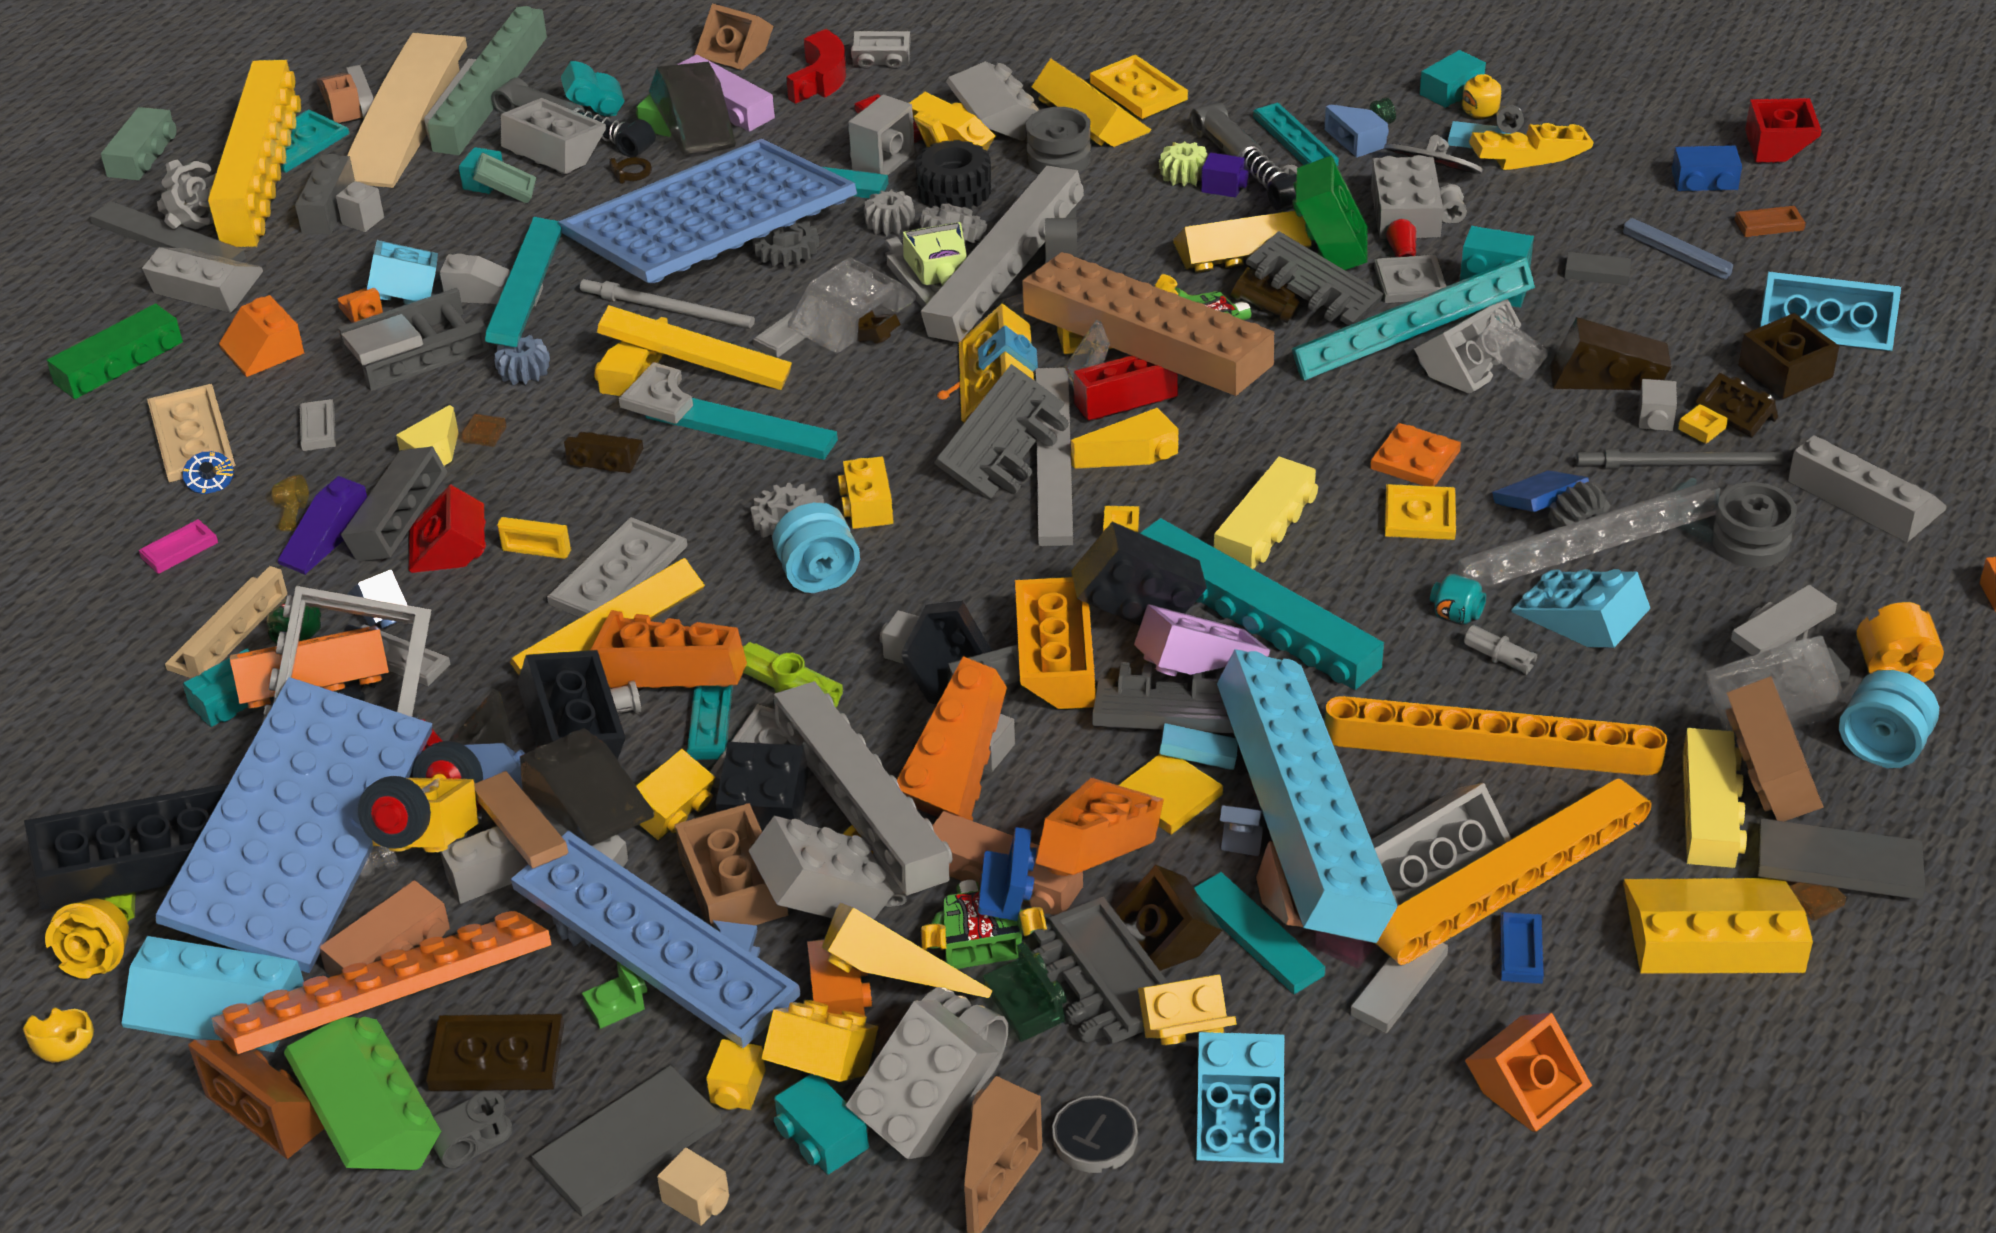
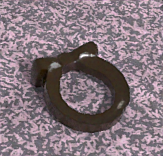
M611 158L609 161L610 170L617 177L620 184L625 183V181L642 180L648 177L652 171L651 163L643 158H626L618 163L615 158ZM631 164H639L645 167L643 171L638 173H628L622 170Z

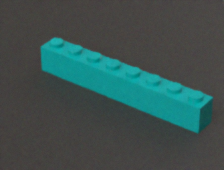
M1162 518L1140 533L1200 560L1207 589L1196 602L1203 603L1217 611L1223 618H1229L1240 624L1251 634H1257L1268 640L1279 650H1285L1296 656L1307 666L1315 667L1324 672L1335 682L1343 683L1356 690L1382 668L1383 641Z

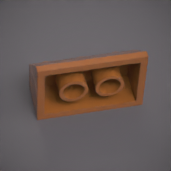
M195 1039L188 1044L205 1096L286 1159L290 1158L325 1129L305 1091L296 1085L293 1078L285 1070L280 1069L277 1071L271 1067L258 1050L253 1049L252 1051L249 1050L237 1054L223 1040Z

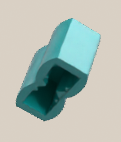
M570 61L561 76L566 97L576 104L591 106L600 115L606 117L616 116L625 102L620 83L614 77L605 73H595L590 66L582 62Z

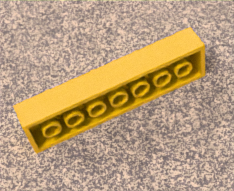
M287 60L252 61L208 198L219 241L235 247H255L258 245L260 236L265 234L266 217H270L271 213L270 203L276 197L275 186L277 181L281 180V164L286 163L285 149L291 145L292 129L296 128V115L301 111L300 96L295 95L294 91L295 75L293 71L289 70Z

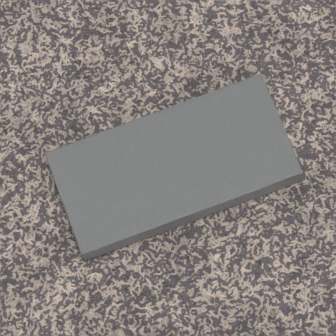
M630 517L547 596L548 604L578 617H583L664 570L687 547V539Z

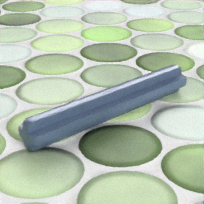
M1630 218L1624 223V235L1722 280L1727 279L1732 274L1733 264L1727 260L1634 218Z

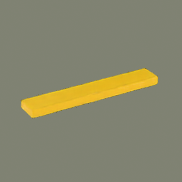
M608 305L598 323L597 333L778 390H782L791 371V362Z
M683 558L511 658L510 664L517 674L520 675L525 656L528 654L591 650L611 610L622 611L624 618L634 619L636 614L649 615L652 620L701 591L705 585L686 558Z

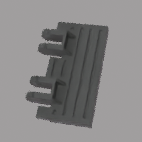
M1280 231L1247 258L1246 264L1256 269L1255 276L1262 280L1269 273L1274 275L1272 287L1280 289L1287 283L1289 290L1309 301L1308 308L1315 312L1322 305L1327 307L1324 317L1330 322L1338 315L1341 316L1340 320L1347 325L1361 321L1381 301L1384 294Z
M1011 364L940 453L934 464L973 493H980L989 500L993 498L999 488L988 479L1009 493L1016 494L1021 488L1020 483L1012 475L999 467L1000 463L1023 479L1029 478L1032 474V468L1022 459L1036 440L1025 431L1044 444L1053 446L1058 439L1057 435L1049 427L1036 419V417L1038 416L1047 424L1053 426L1054 429L1064 431L1069 426V423L1059 411L1065 403Z
M1121 662L1118 687H1114L1115 679L1099 678L1093 709V726L1163 730L1166 723L1204 732L1235 734L1217 686L1225 667L1217 669L1215 679H1204V672L1193 674L1192 691H1188V683L1157 682L1156 689H1151L1153 664L1144 663L1141 675H1131L1130 662Z
M1104 896L1049 917V923L1046 924L1047 930L1036 929L1033 932V936L1041 946L1029 953L1026 959L1027 964L1033 970L1041 969L1038 978L1045 987L1049 988L1065 980L1080 1001L1071 1004L1065 1016L1069 1023L1075 1024V1026L1084 1022L1077 1032L1084 1043H1089L1106 1036L1110 1043L1114 1044L1144 1032L1138 988L1168 983V981Z

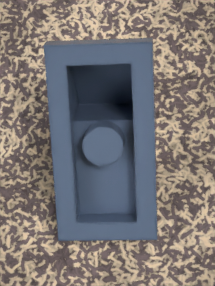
M1222 805L1220 821L1225 823L1221 849L1259 856L1267 827L1262 810Z

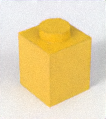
M721 1040L707 1075L710 1103L729 1110L736 1108L751 1110L765 1074L764 1060L761 1059L763 1054L762 1046L748 1044L742 1048L731 1040Z

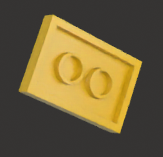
M1132 55L1090 73V83L1141 119L1188 100V90L1137 55Z

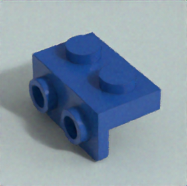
M1015 828L1009 854L985 851L978 902L979 914L1017 921L1023 900L1030 901L1034 877L1028 876V871H1033L1037 848L1030 846L1032 830Z

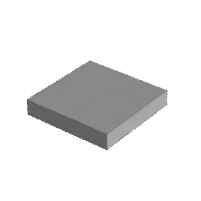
M1436 255L1374 259V269L1381 292L1384 293L1385 303L1409 302L1447 287Z
M402 314L342 333L344 344L362 365H367L423 345L421 334Z

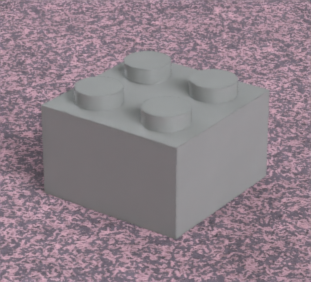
M883 94L849 121L848 132L850 135V157L853 171L889 175L915 153L912 104Z

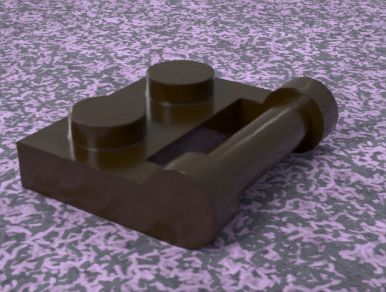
M1247 267L1241 278L1237 280L1230 297L1238 301L1242 298L1280 316L1279 320L1288 324L1300 305L1302 297L1289 290L1287 283L1280 289L1272 287L1273 279L1267 275L1261 280L1255 276L1256 269L1252 270Z

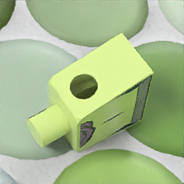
M960 222L903 232V257L922 284L932 285L941 283L943 286L965 261L966 249Z

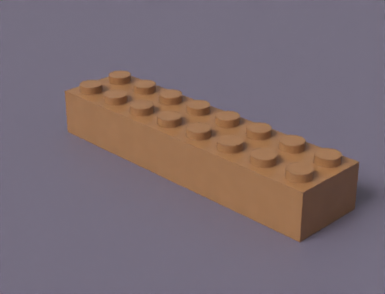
M1061 252L1022 280L1025 314L1234 396H1237L1274 365V331L1263 328L1256 323L1239 319L1229 313H1223L1207 307L1202 303L1183 298L1176 293L1159 289L1149 283L1127 277L1122 273L1103 268L1096 263L1079 259L1071 254Z

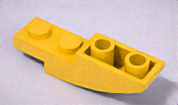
M1543 123L1542 125L1529 124L1526 135L1520 132L1501 134L1494 131H1485L1484 133L1472 132L1469 144L1479 158L1496 159L1503 170L1560 162L1592 148L1594 143L1585 129L1579 125L1555 126L1550 123Z

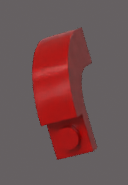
M827 29L804 38L805 59L810 66L786 76L788 100L795 104L816 94L825 98L837 91L845 81L846 61L843 42L837 35Z

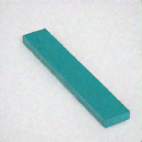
M692 398L693 406L677 424L646 415L648 419L822 460L827 457L838 441L837 431Z

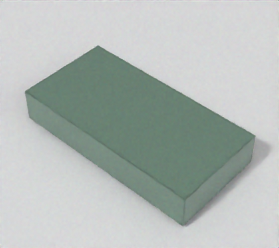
M481 153L477 161L473 180L519 201L528 203L532 198L536 177L485 153Z

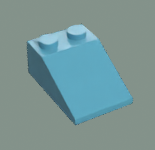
M377 240L367 290L376 288L380 299L391 300L393 296L403 298V303L405 304L430 297L438 253Z

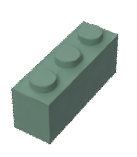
M138 107L101 152L107 177L140 180L145 172L150 170L152 163L163 153L170 140L176 136V124L172 120L170 110Z

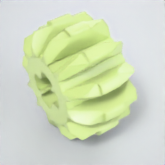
M1185 141L1181 144L1173 142L1172 146L1164 147L1161 159H1159V169H1161L1163 180L1171 181L1172 186L1178 183H1182L1183 187L1187 183L1196 186L1197 181H1202V167L1208 157L1205 147L1197 146L1196 142L1189 144Z

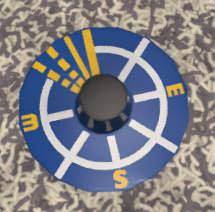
M214 451L201 452L194 455L186 462L183 468V480L186 486L193 492L200 494L223 490L230 484L233 478V465L230 460L223 454Z

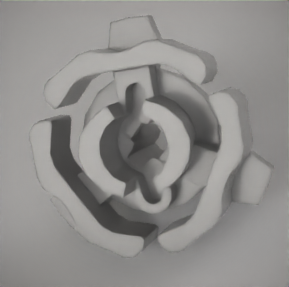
M178 159L166 163L167 174L162 179V185L164 188H167V191L163 192L161 199L157 201L159 212L165 215L164 222L172 229L177 228L181 224L193 229H199L214 223L208 198L216 173L203 179L200 177L211 172V167L206 163L193 161L182 166ZM189 172H190V173H193V174H195V175H197V176L191 177L190 174H189ZM207 210L209 212L208 217L201 218Z

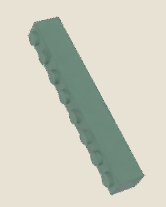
M529 6L516 7L427 123L433 152L453 155L461 154L495 108L491 100L492 93L510 79L517 78L547 38L543 10L533 9Z

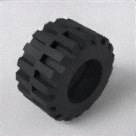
M947 140L941 143H934L930 145L931 147L924 148L922 153L918 154L916 160L917 192L921 202L925 205L929 204L930 208L932 206L941 208V204H951L961 208L972 209L973 205L978 207L982 204V201H986L992 191L991 160L989 153L982 146L974 145L973 142Z

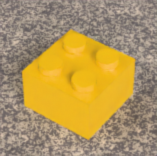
M804 1000L803 1004L790 1002L789 1007L773 1009L761 1059L838 1082L866 1075L869 1069L878 1026L866 1023L867 1017L859 1013L842 1011V1015L827 1012L828 1005L811 1000Z

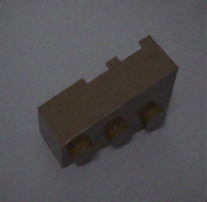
M1578 317L1575 318L1550 364L1553 389L1641 390L1642 379L1665 380L1672 367L1667 343Z

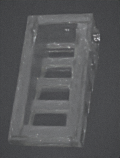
M1096 320L1065 365L1073 390V371L1104 363L1110 343L1101 321Z

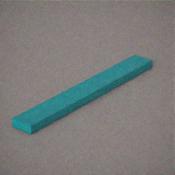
M533 217L486 330V342L510 347L518 346L562 234V227L559 225V221Z
M1519 257L1292 348L1301 379L1307 380L1535 288L1527 257Z

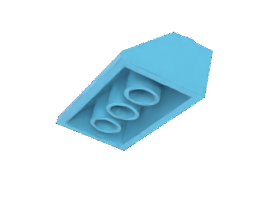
M1768 272L1765 281L1760 327L1795 313L1838 345L1892 351L1901 287Z
M147 936L130 965L122 1026L197 1040H222L215 1034L211 1020L212 1017L223 1014V1009L234 1004L246 1003L250 1005L262 1001L263 996L272 991H291L303 987L304 980L296 960ZM280 1040L255 1049L275 1052Z

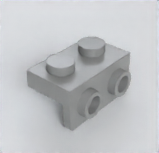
M854 31V43L851 47L853 65H859L863 68H870L873 65H887L891 68L909 65L910 31Z

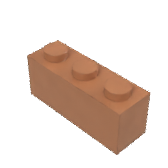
M412 881L321 945L320 954L325 972L332 977L341 974L342 969L351 964H370L381 960V956L393 950L408 951L420 947L419 943L425 939L443 937L445 932L450 929L445 904L418 882Z

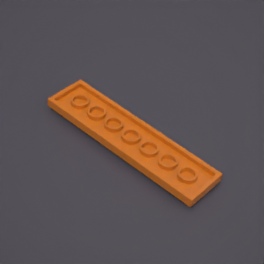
M516 911L501 913L494 918L495 921L482 926L480 924L463 926L457 930L458 934L447 938H428L419 943L420 947L408 951L393 950L381 956V960L370 964L355 963L342 969L341 974L329 978L326 976L310 978L303 982V987L291 991L276 990L269 992L263 996L262 1001L250 1005L239 1003L223 1009V1014L211 1018L214 1031L233 1051L241 1054L552 945L549 931Z

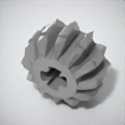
M893 189L889 192L880 190L879 194H871L869 200L865 201L864 207L867 228L873 229L875 234L884 232L886 237L891 232L899 235L900 230L909 231V227L914 224L915 219L912 198L905 195L904 191L896 193Z

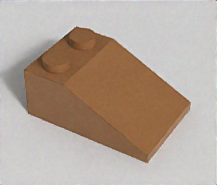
M995 1076L985 1090L981 1089L978 1091L971 1106L972 1120L964 1182L967 1233H982L1042 1150L1041 1096L998 1076Z

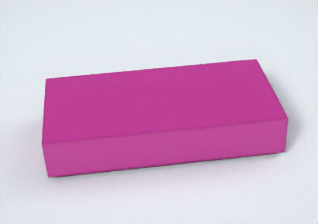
M197 519L141 548L139 554L141 559L159 574L217 544L218 540L216 534Z

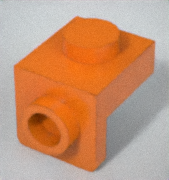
M363 288L337 298L339 309L352 323L383 313L379 292L376 288L368 290Z

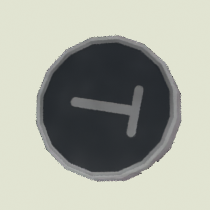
M1085 1096L1067 1103L1057 1113L1052 1125L1053 1144L1060 1159L1073 1169L1088 1173H1100L1102 1168L1112 1166L1113 1170L1122 1166L1133 1155L1138 1142L1136 1119L1128 1107L1115 1099L1103 1096Z

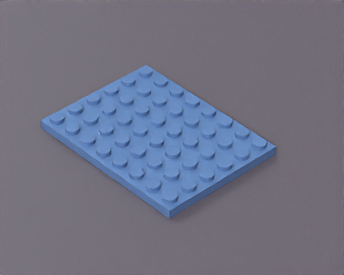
M761 138L563 219L558 223L562 227L561 233L645 282L656 283L663 280L666 275L675 271H685L692 264L701 260L713 259L722 251L739 248L748 240L765 237L776 228L791 226L802 217L819 214L821 209L830 205L842 204L846 202L847 198L856 195L857 191L854 182Z

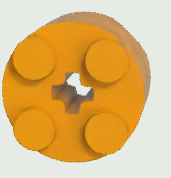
M1910 602L1890 604L1878 609L1879 615L1869 621L1867 616L1859 624L1857 639L1870 674L1877 670H1896L1908 673L1922 682H1927L1934 677V669L1942 661L1944 650L1930 613L1922 611L1920 605Z

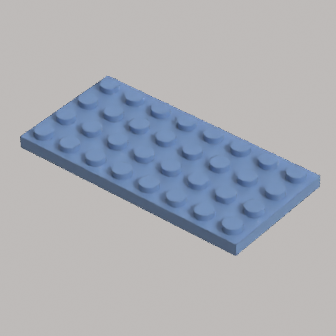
M288 677L156 913V923L240 951L296 960L301 971L310 973L320 954L321 945L326 942L374 848L372 840L364 832L358 818L360 797L369 785L381 778L388 776L410 777L414 764L432 733V723Z

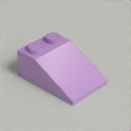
M1149 604L1147 605L1134 643L1144 653L1143 658L1156 664L1155 669L1171 676H1176L1177 672L1192 675L1226 667L1234 649L1246 652L1257 651L1266 657L1270 653V649L1244 629Z

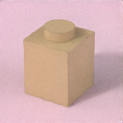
M686 1147L657 1176L662 1202L700 1226L711 1215H718L728 1202L729 1190L726 1171Z

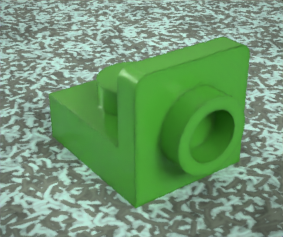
M617 962L619 977L582 993L583 1002L600 1029L645 1009L642 994L647 992V987L644 979L619 962Z

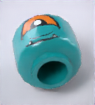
M1449 574L1442 583L1436 582L1430 595V602L1435 603V613L1438 617L1465 625L1471 622L1472 619L1478 620L1486 603V593L1482 592V586L1478 581L1457 574Z

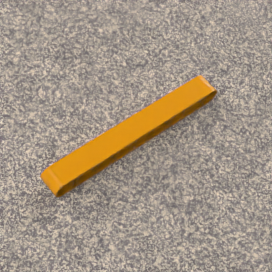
M1346 696L1330 699L1325 708V726L1333 745L1339 747L1635 775H1654L1662 769L1667 744L1666 734L1662 730L1646 725Z
M1622 779L1611 781L1398 905L1375 944L1398 964L1405 965L1437 945L1447 941L1636 827L1634 823L1637 825L1642 823L1650 813L1651 802Z

